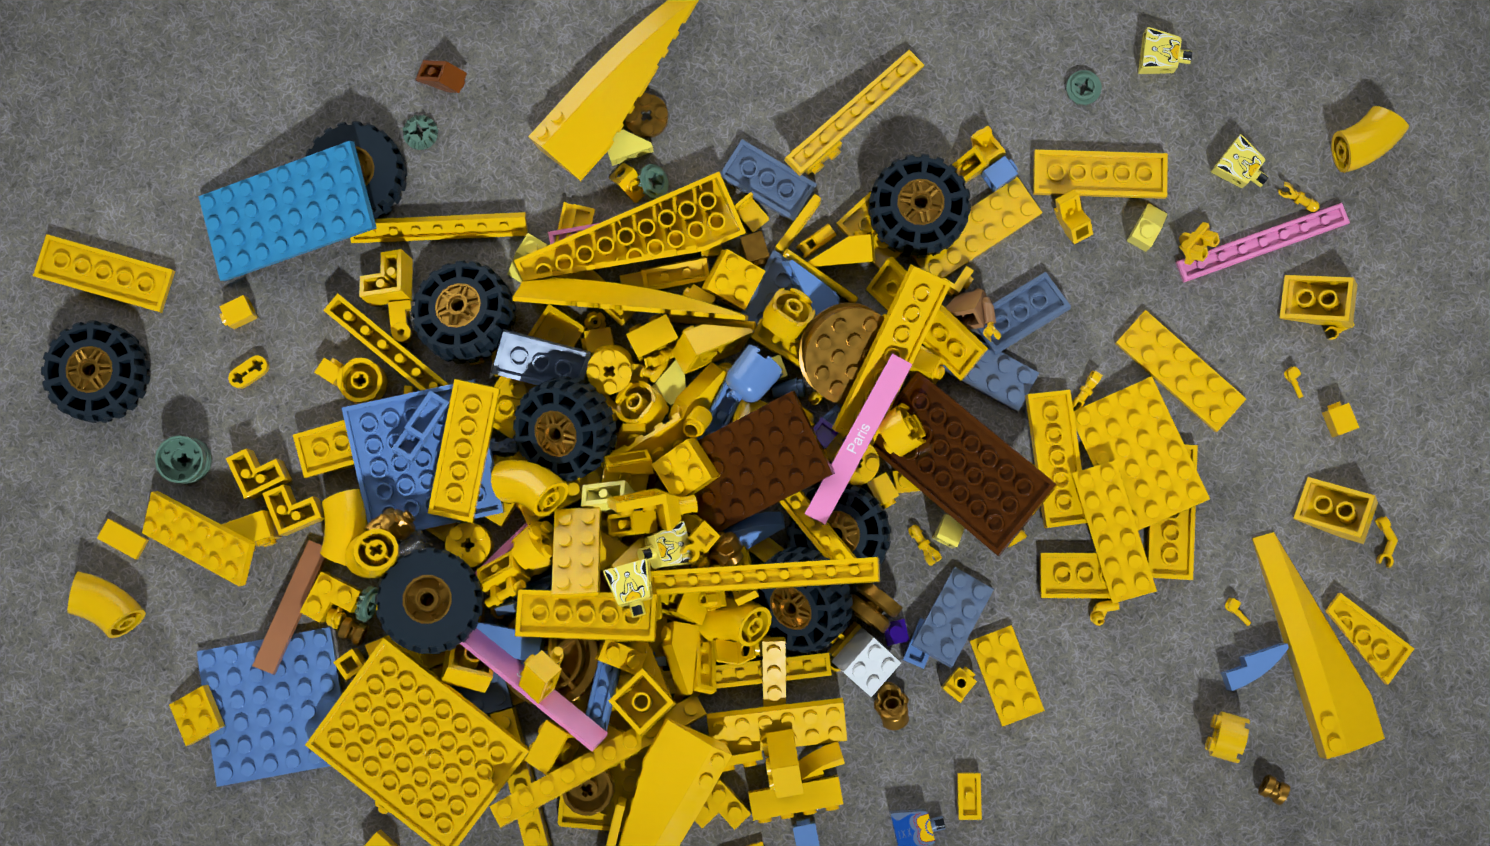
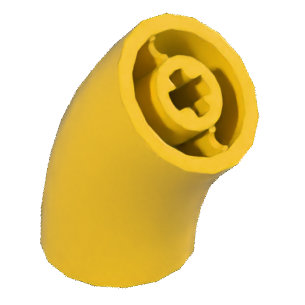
M1380 106L1371 107L1359 122L1334 133L1331 151L1336 167L1340 172L1346 173L1377 160L1392 149L1409 129L1408 123L1389 109Z
M516 459L502 460L497 462L491 473L492 489L499 500L506 503H519L530 509L537 516H545L555 511V509L561 506L569 493L568 485L558 475L543 466L528 461Z
M360 489L336 493L322 502L325 517V533L320 554L344 566H347L345 554L349 543L355 537L368 531L365 527L368 522Z
M371 529L355 537L349 543L345 554L346 565L357 576L380 578L388 574L385 571L391 566L394 567L397 564L399 546L396 538L390 532L383 529Z
M79 571L76 573L68 600V614L76 615L92 622L108 638H117L127 634L144 619L146 614L144 609L123 589L95 575Z
M726 597L727 606L717 608L714 611H707L703 624L699 625V632L705 639L714 642L716 639L733 640L744 646H752L761 641L767 634L772 616L766 607L755 601L746 602L738 606L734 597Z

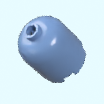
M753 345L746 347L726 375V384L731 390L729 394L738 402L741 400L749 403L758 402L783 375L780 366L770 356L765 359L758 354L760 349Z

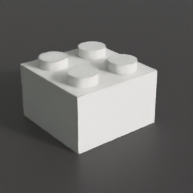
M862 627L831 661L870 697L876 693L901 664L897 658Z

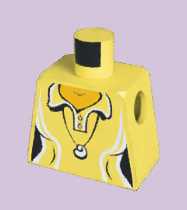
M1147 27L1142 38L1138 74L1174 73L1179 63L1190 64L1192 51L1180 49L1181 37Z
M1241 134L1234 140L1211 170V173L1240 188L1245 187L1250 180L1261 188L1269 178L1259 170L1265 162V158Z
M684 520L680 521L672 531H666L662 528L644 537L646 547L638 549L637 555L639 560H650L653 569L680 567L696 563L695 561L689 562V559L692 557L690 550L685 554L680 553L684 546L690 544V541L687 539L688 533Z
M642 559L603 570L618 606L625 607L629 605L632 618L645 615L646 611L643 601L653 598L649 560Z

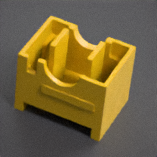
M701 593L661 595L662 616L671 621L693 622L702 625L707 610L706 607L699 606L698 597Z

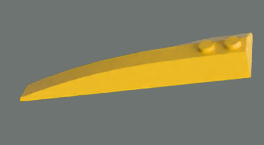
M667 0L624 36L580 79L528 136L537 148L581 181L613 145L614 141L612 139L617 132L620 133L622 130L624 119L628 113L631 114L634 110L636 99L643 95L659 68L657 64L661 58H665L667 55L669 44L672 39L675 40L680 33L678 29L682 23H686L699 0Z
M716 172L514 260L522 280L527 281L702 252L746 232L721 174Z
M569 274L522 281L513 296V301L748 320L747 315L694 298L620 283L570 279Z
M1272 532L1252 538L1283 642L1288 643L1289 646L1286 652L1319 757L1330 759L1385 739L1370 691L1277 536Z
M666 718L644 756L641 775L637 779L634 798L632 797L630 813L626 818L618 846H680L732 757L726 744Z

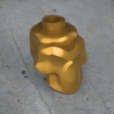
M391 507L370 521L365 527L368 531L371 529H383L390 532L396 540H405L415 531L413 523L415 518L408 510L403 512Z
M719 532L720 538L709 551L712 564L720 565V567L733 566L744 557L741 552L743 544L735 533Z
M885 682L877 692L878 698L874 701V709L880 715L883 727L892 731L900 730L909 722L907 706L909 698L905 693H901V689L896 684Z

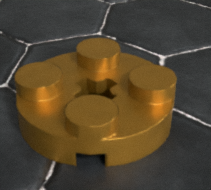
M643 93L641 97L636 99L634 103L635 108L631 114H627L625 121L628 129L634 135L640 138L656 137L665 130L668 124L667 107L659 97ZM650 111L652 119L650 121L648 119L643 121L641 113Z

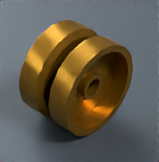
M859 583L856 587L857 591L865 597V600L855 594H851L853 600L852 611L866 624L885 633L891 624L881 614L882 611L891 617H897L903 607L874 584Z
M606 770L562 794L565 804L573 812L582 816H592L601 812L610 803L615 792V781L612 773ZM588 784L592 785L591 792L585 789V786Z

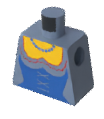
M926 809L889 811L897 846H930L935 843L933 832L946 829L943 816L929 818Z

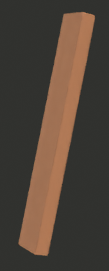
M308 540L252 665L253 667L273 675L276 674L302 613H300V610L327 558L320 554L322 545Z

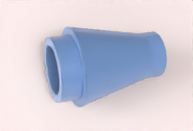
M794 378L772 386L773 398H780L791 391H795L799 400L800 397H805L803 379Z

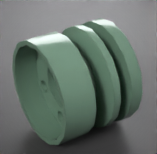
M174 436L161 443L156 451L155 463L161 476L168 481L190 484L200 481L207 475L211 468L212 457L209 448L199 439ZM186 456L191 459L190 462L182 463V459L186 458Z

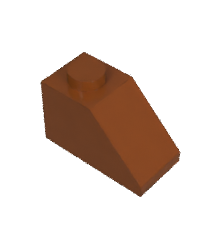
M423 60L416 81L449 93H460V90L464 87L467 73L447 61Z

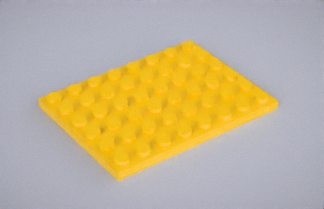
M387 636L381 640L305 744L306 747L432 846H459L530 751L528 746L450 685L442 682L441 678Z

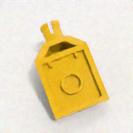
M656 488L607 498L608 507L617 513L620 512V515L632 514L634 509L643 508V511L655 509L658 519L657 525L666 531H672L682 520L681 515L698 511L695 495L678 497Z

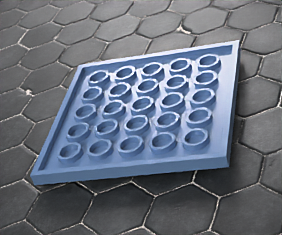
M476 379L468 380V382L476 383ZM453 384L342 407L368 523L391 507L403 512L408 510L415 518V521H413L415 531L461 522V520L428 513L449 405L412 464L392 452V447L405 430L404 427L428 392L431 390L450 404ZM490 444L475 518L505 512L503 502L496 497L491 485V473L495 464Z
M332 627L293 634L275 675L252 666L264 639L197 651L201 685H209L225 724V727L209 735L217 787L331 766L306 747L305 744L343 694L339 670L333 663L337 660Z

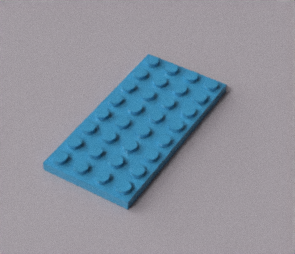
M347 141L198 196L220 281H227L377 228L353 141Z

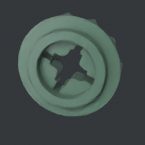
M1087 70L1077 71L1072 74L1066 85L1069 99H1072L1076 105L1082 104L1086 106L1094 103L1100 96L1102 89L1099 78ZM1085 81H1087L1086 88L1089 90V92L1085 91L1084 94L1080 95V88L1078 87V85L1082 86V84L1085 83Z
M414 115L413 118L407 120L403 127V138L413 149H427L435 143L438 137L437 125L431 118L425 115ZM417 124L422 129H426L423 132V140H421L418 134H414L417 131Z
M649 164L640 169L641 174L638 176L640 184L638 186L643 188V194H647L649 199H656L666 195L669 184L663 169L655 164ZM652 178V182L656 185L652 186V183L649 181V179Z
M369 586L359 596L355 610L358 620L366 622L375 615L377 606L375 595L378 594V588Z

